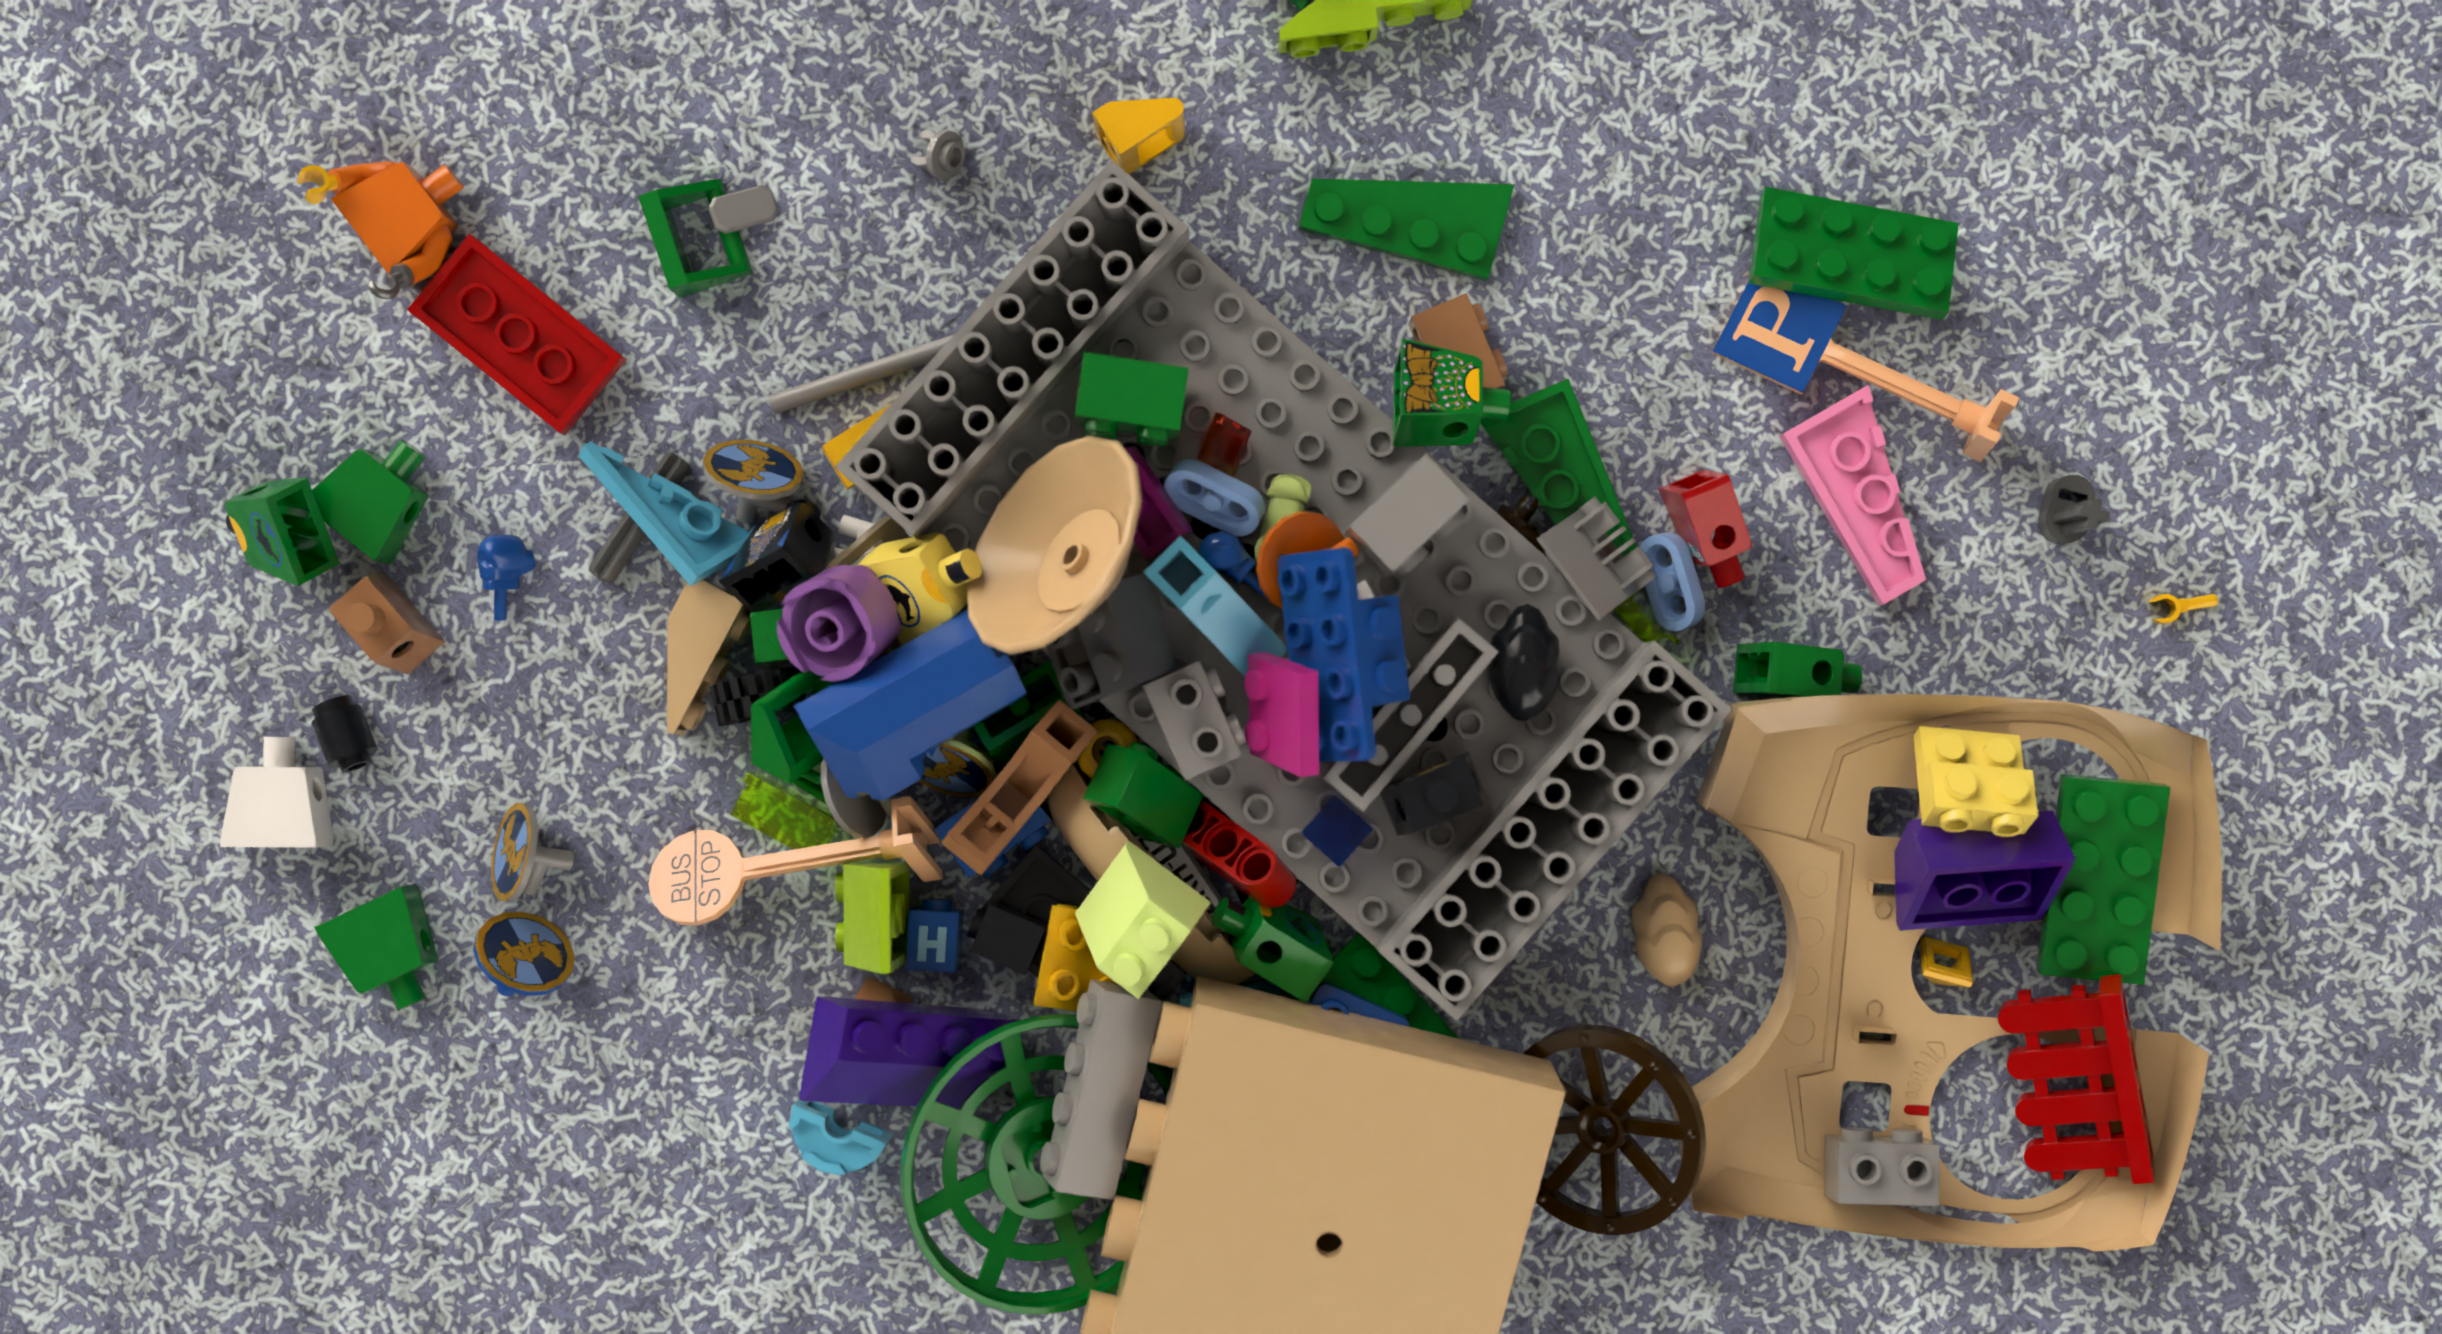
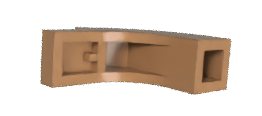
M1059 699L1032 729L1007 765L950 830L941 844L979 875H982L1046 800L1099 731Z

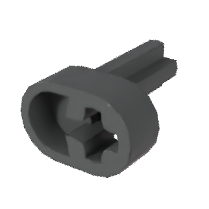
M2067 475L2053 480L2047 486L2039 512L2038 527L2042 536L2047 541L2054 544H2067L2081 539L2088 530L2096 529L2097 524L2108 522L2110 512L2101 510L2103 501L2095 498L2093 485L2086 478L2080 475ZM2064 490L2072 491L2074 496L2080 497V502L2059 498V492Z

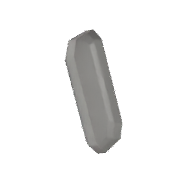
M763 185L714 197L708 207L715 228L725 234L774 221L779 211L772 191Z

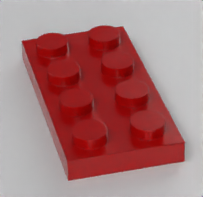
M470 233L407 309L562 435H566L627 360Z

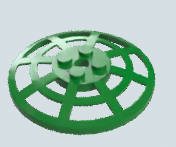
M1054 1014L1033 1016L1005 1024L979 1037L955 1055L933 1079L915 1109L905 1136L900 1162V1192L906 1221L919 1249L936 1272L957 1291L982 1305L1009 1313L1042 1315L1066 1312L1085 1306L1091 1289L1109 1294L1117 1291L1124 1261L1119 1260L1109 1269L1094 1276L1084 1248L1095 1243L1104 1235L1111 1204L1095 1221L1078 1232L1072 1211L1083 1204L1089 1196L1056 1192L1042 1176L1041 1169H1036L1033 1166L1036 1152L1043 1148L1046 1142H1051L1055 1126L1052 1119L1055 1097H1036L1029 1073L1052 1069L1065 1071V1055H1040L1025 1059L1020 1033L1034 1029L1055 1027L1078 1029L1080 1023L1077 1021V1015ZM1000 1041L1005 1067L997 1070L982 1081L964 1100L959 1109L936 1101L942 1088L963 1065L987 1047ZM1148 1059L1147 1067L1162 1087L1166 1097L1172 1071L1167 1066L1150 1063ZM1010 1081L1016 1106L1008 1110L997 1123L973 1115L988 1095L1004 1083ZM927 1120L949 1128L942 1154V1181L944 1188L917 1203L914 1189V1159L919 1134L924 1121ZM966 1134L986 1142L984 1169L958 1181L957 1155L962 1135ZM1128 1160L1124 1179L1119 1178L1116 1195L1140 1200L1142 1189L1138 1187L1145 1164ZM990 1188L1006 1206L995 1233L987 1230L979 1223L965 1204V1200ZM951 1208L953 1215L966 1233L981 1246L988 1249L977 1279L964 1273L944 1256L930 1237L924 1223ZM1023 1217L1037 1220L1052 1219L1059 1240L1040 1244L1014 1242ZM1007 1257L1014 1260L1034 1262L1065 1257L1075 1285L1060 1290L1036 1293L1008 1291L996 1287Z

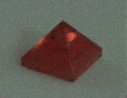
M1216 412L1200 438L1197 460L1234 477L1252 431L1222 413Z

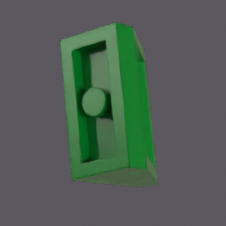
M722 179L656 189L638 196L668 287L679 298L753 273L739 230L727 234L718 230L730 265L692 272L671 211L673 208L706 197L710 205L714 197L726 195Z
M800 671L751 705V763L789 785L822 762L823 756L799 715L783 726H780L775 713L811 688H813V695L838 682L820 680L823 678L822 676L810 671L806 673Z

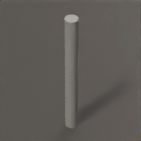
M953 335L769 395L773 412L775 414L928 364Z

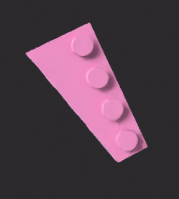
M1868 384L1781 434L1779 437L1874 600L1880 606L1926 581L1909 519L1905 518L1898 496V493H1900L1895 473L1892 474L1884 449L1886 441L1881 425H1877L1871 404L1873 397Z

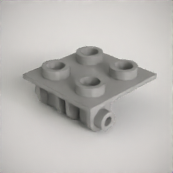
M1594 497L1575 513L1539 536L1537 541L1545 550L1549 562L1562 572L1574 588L1581 604L1589 609L1599 621L1632 594L1656 578V575L1651 570L1654 564L1647 558L1639 546L1626 556H1622L1621 552L1636 541L1632 538L1618 549L1616 548L1612 540L1627 529L1625 526H1622L1608 537L1606 532L1620 521L1609 508L1606 501L1601 504Z

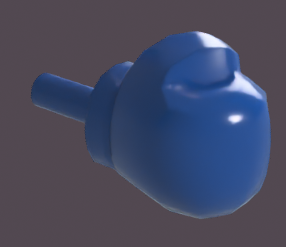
M1226 531L1209 534L1200 542L1198 554L1217 573H1225L1238 584L1244 580L1263 598L1269 601L1259 586L1258 576L1252 571L1257 561L1249 556L1246 548L1237 536Z
M491 535L486 537L478 546V568L480 578L483 579L482 588L494 590V620L505 621L507 620V590L519 589L520 576L532 571L535 567V556L532 550L526 549L523 541L518 536Z

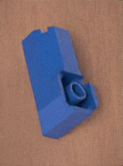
M968 610L872 662L855 675L836 682L794 707L846 797L859 798L856 792H865L870 795L871 799L886 800L921 780L926 770L923 760L927 752H929L932 758L937 746L1026 697L1027 692L1007 653L983 644L970 622Z

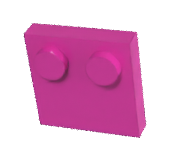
M1268 652L1248 654V671L1245 675L1244 685L1249 698V722L1246 725L1245 736L1250 748V754L1299 777L1319 775L1318 671Z

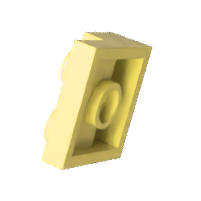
M1919 726L1913 738L1922 826L1941 827L1942 830L1953 833L1978 830L1989 831L2000 837L2024 835L2038 817L2033 770L2024 769L2020 735Z

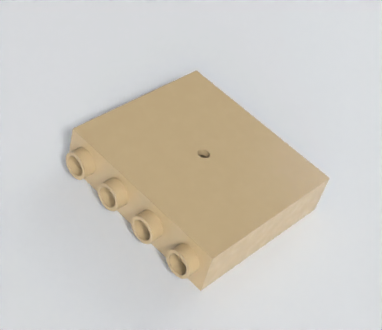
M1200 976L1196 977L1189 1007L1163 1001L1149 1062L1173 1068L1164 1104L1140 1098L1138 1100L1125 1152V1160L1149 1165L1141 1198L1137 1200L1115 1194L1105 1228L1100 1256L1124 1261L1117 1293L1113 1295L1090 1290L1079 1334H1499L1566 1093L1550 1060L1350 1012L1347 1015L1343 1014L1342 1010L1333 1008L1326 1010L1322 1009L1320 1005Z

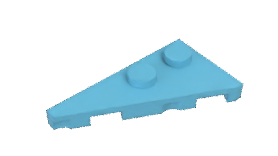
M590 441L583 445L578 455L690 586L697 584L729 565L755 528L753 526L749 532L720 516L723 511L722 508L710 502L697 499L690 491L656 473L649 479L622 464L624 456L607 447H600Z

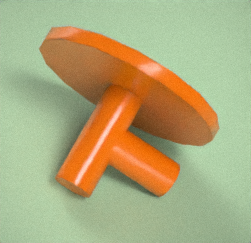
M1299 511L1285 516L1268 531L1259 548L1256 566L1259 586L1269 602L1283 609L1281 591L1278 585L1277 563L1280 556L1347 547L1352 551L1353 557L1359 555L1358 547L1351 538L1344 539L1336 523L1320 513Z

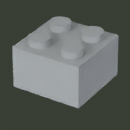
M1425 454L1349 526L1344 536L1351 538L1355 542L1359 552L1385 579L1394 571L1403 578L1429 554L1422 545L1430 537L1433 536L1440 543L1467 518L1460 509L1470 499Z

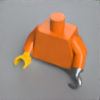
M393 161L354 164L330 169L328 173L320 166L308 165L299 172L298 184L314 182L319 185V188L307 190L305 199L311 204H319L326 198L329 190L336 195L331 198L333 203L385 271L390 274L386 277V283L391 288L390 290H383L377 287L374 279L368 281V289L374 296L386 300L395 298L399 294L400 288H409L437 273L444 265L453 241L451 233L457 228L458 224L443 204L464 188L462 182L446 164H443L425 179L405 162L395 163Z

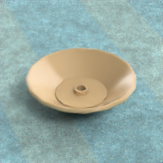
M1090 435L1058 445L1028 467L998 502L975 549V553L982 564V573L978 578L967 582L968 618L983 644L1008 654L1045 647L1084 620L1103 604L1117 588L1127 567L1142 503L1138 466L1120 442Z

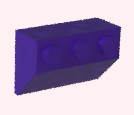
M2039 811L2038 817L2024 835L2019 834L2012 837H2000L1989 831L1978 830L1953 833L1944 831L1941 827L1922 826L1921 818L1909 820L1894 851L1897 926L1899 931L2042 920L2076 860L2054 811Z

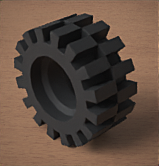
M795 666L779 668L773 671L769 670L730 679L729 681L710 686L718 726L751 721V705L799 673V669ZM805 693L775 714L778 715L796 710L794 706L806 700Z

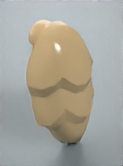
M1659 873L1650 877L1644 887L1641 899L1632 908V925L1636 935L1635 949L1641 963L1655 979L1666 986L1675 987L1686 982L1693 975L1700 959L1702 934L1698 929L1699 916L1695 901L1684 892L1674 877Z

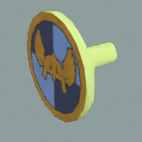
M971 727L937 746L932 758L929 752H927L923 760L926 770L918 782L948 795L971 798L981 796L994 781L997 773L993 767L994 760L991 755L969 740L973 729Z

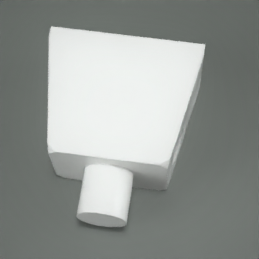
M264 737L263 766L235 768L221 833L220 847L317 848L333 846V832L322 767H295L296 737Z

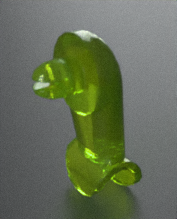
M1641 589L1613 609L1643 642L1667 638L1677 645L1681 643V639L1671 631H1660L1641 610L1642 605L1634 598Z

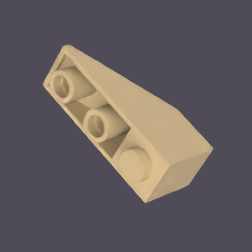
M706 579L693 586L686 583L668 617L667 732L673 735H684L687 729L693 731L699 725L707 709V704L702 701L709 687L720 683L729 669L730 660L725 658L733 642H742L751 628L750 611L729 591Z

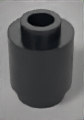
M350 695L326 700L312 708L315 719L311 724L328 767H340L342 773L361 769L372 762L370 755L374 754L378 748L361 706L354 704Z

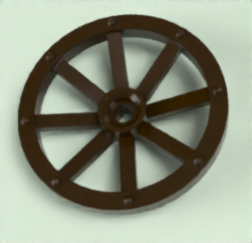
M1590 1024L1566 1027L1552 1032L1538 1040L1523 1054L1545 1059L1559 1051L1580 1047L1593 1100L1559 1077L1566 1092L1563 1102L1580 1114L1578 1116L1559 1117L1554 1135L1577 1133L1580 1142L1548 1179L1542 1176L1535 1202L1560 1221L1596 1234H1632L1647 1230L1670 1217L1693 1191L1703 1169L1706 1152V1131L1701 1108L1693 1089L1678 1067L1664 1053L1646 1040L1630 1032L1614 1027ZM1599 1048L1619 1053L1643 1067L1616 1100L1610 1096ZM1656 1079L1671 1099L1679 1121L1630 1116L1628 1110L1652 1081ZM1603 1118L1609 1120L1612 1127L1606 1128L1602 1124L1604 1122ZM1630 1134L1683 1140L1681 1166L1674 1183L1666 1177ZM1618 1148L1661 1197L1660 1199L1646 1207L1620 1212ZM1592 1152L1600 1154L1602 1210L1584 1206L1559 1191Z

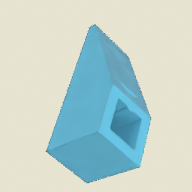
M1181 535L1143 572L1145 577L1244 677L1248 671V654L1268 652L1282 657L1288 651L1287 646Z

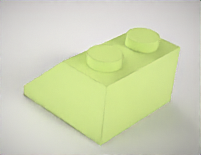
M1128 840L1075 912V915L1097 968L1139 999L1192 931L1211 902Z

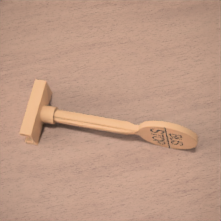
M911 796L891 799L892 829L882 830L879 835L743 858V854L729 837L714 830H694L676 837L661 850L652 865L648 885L651 900L663 916L680 925L699 926L718 919L728 911L741 894L744 883L751 879L883 857L884 860L903 858L923 882L942 880V869L927 852V845L941 843V838L934 830L936 827Z

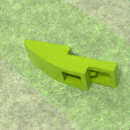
M1315 0L1297 13L1279 30V53L1290 52L1293 58H1307L1319 54L1320 48L1339 46L1340 51L1343 52L1359 51L1369 46L1368 42L1376 41L1379 29L1378 21L1385 20L1387 26H1403L1412 23L1415 20V16L1434 14L1436 20H1450L1464 14L1463 10H1470L1473 0Z

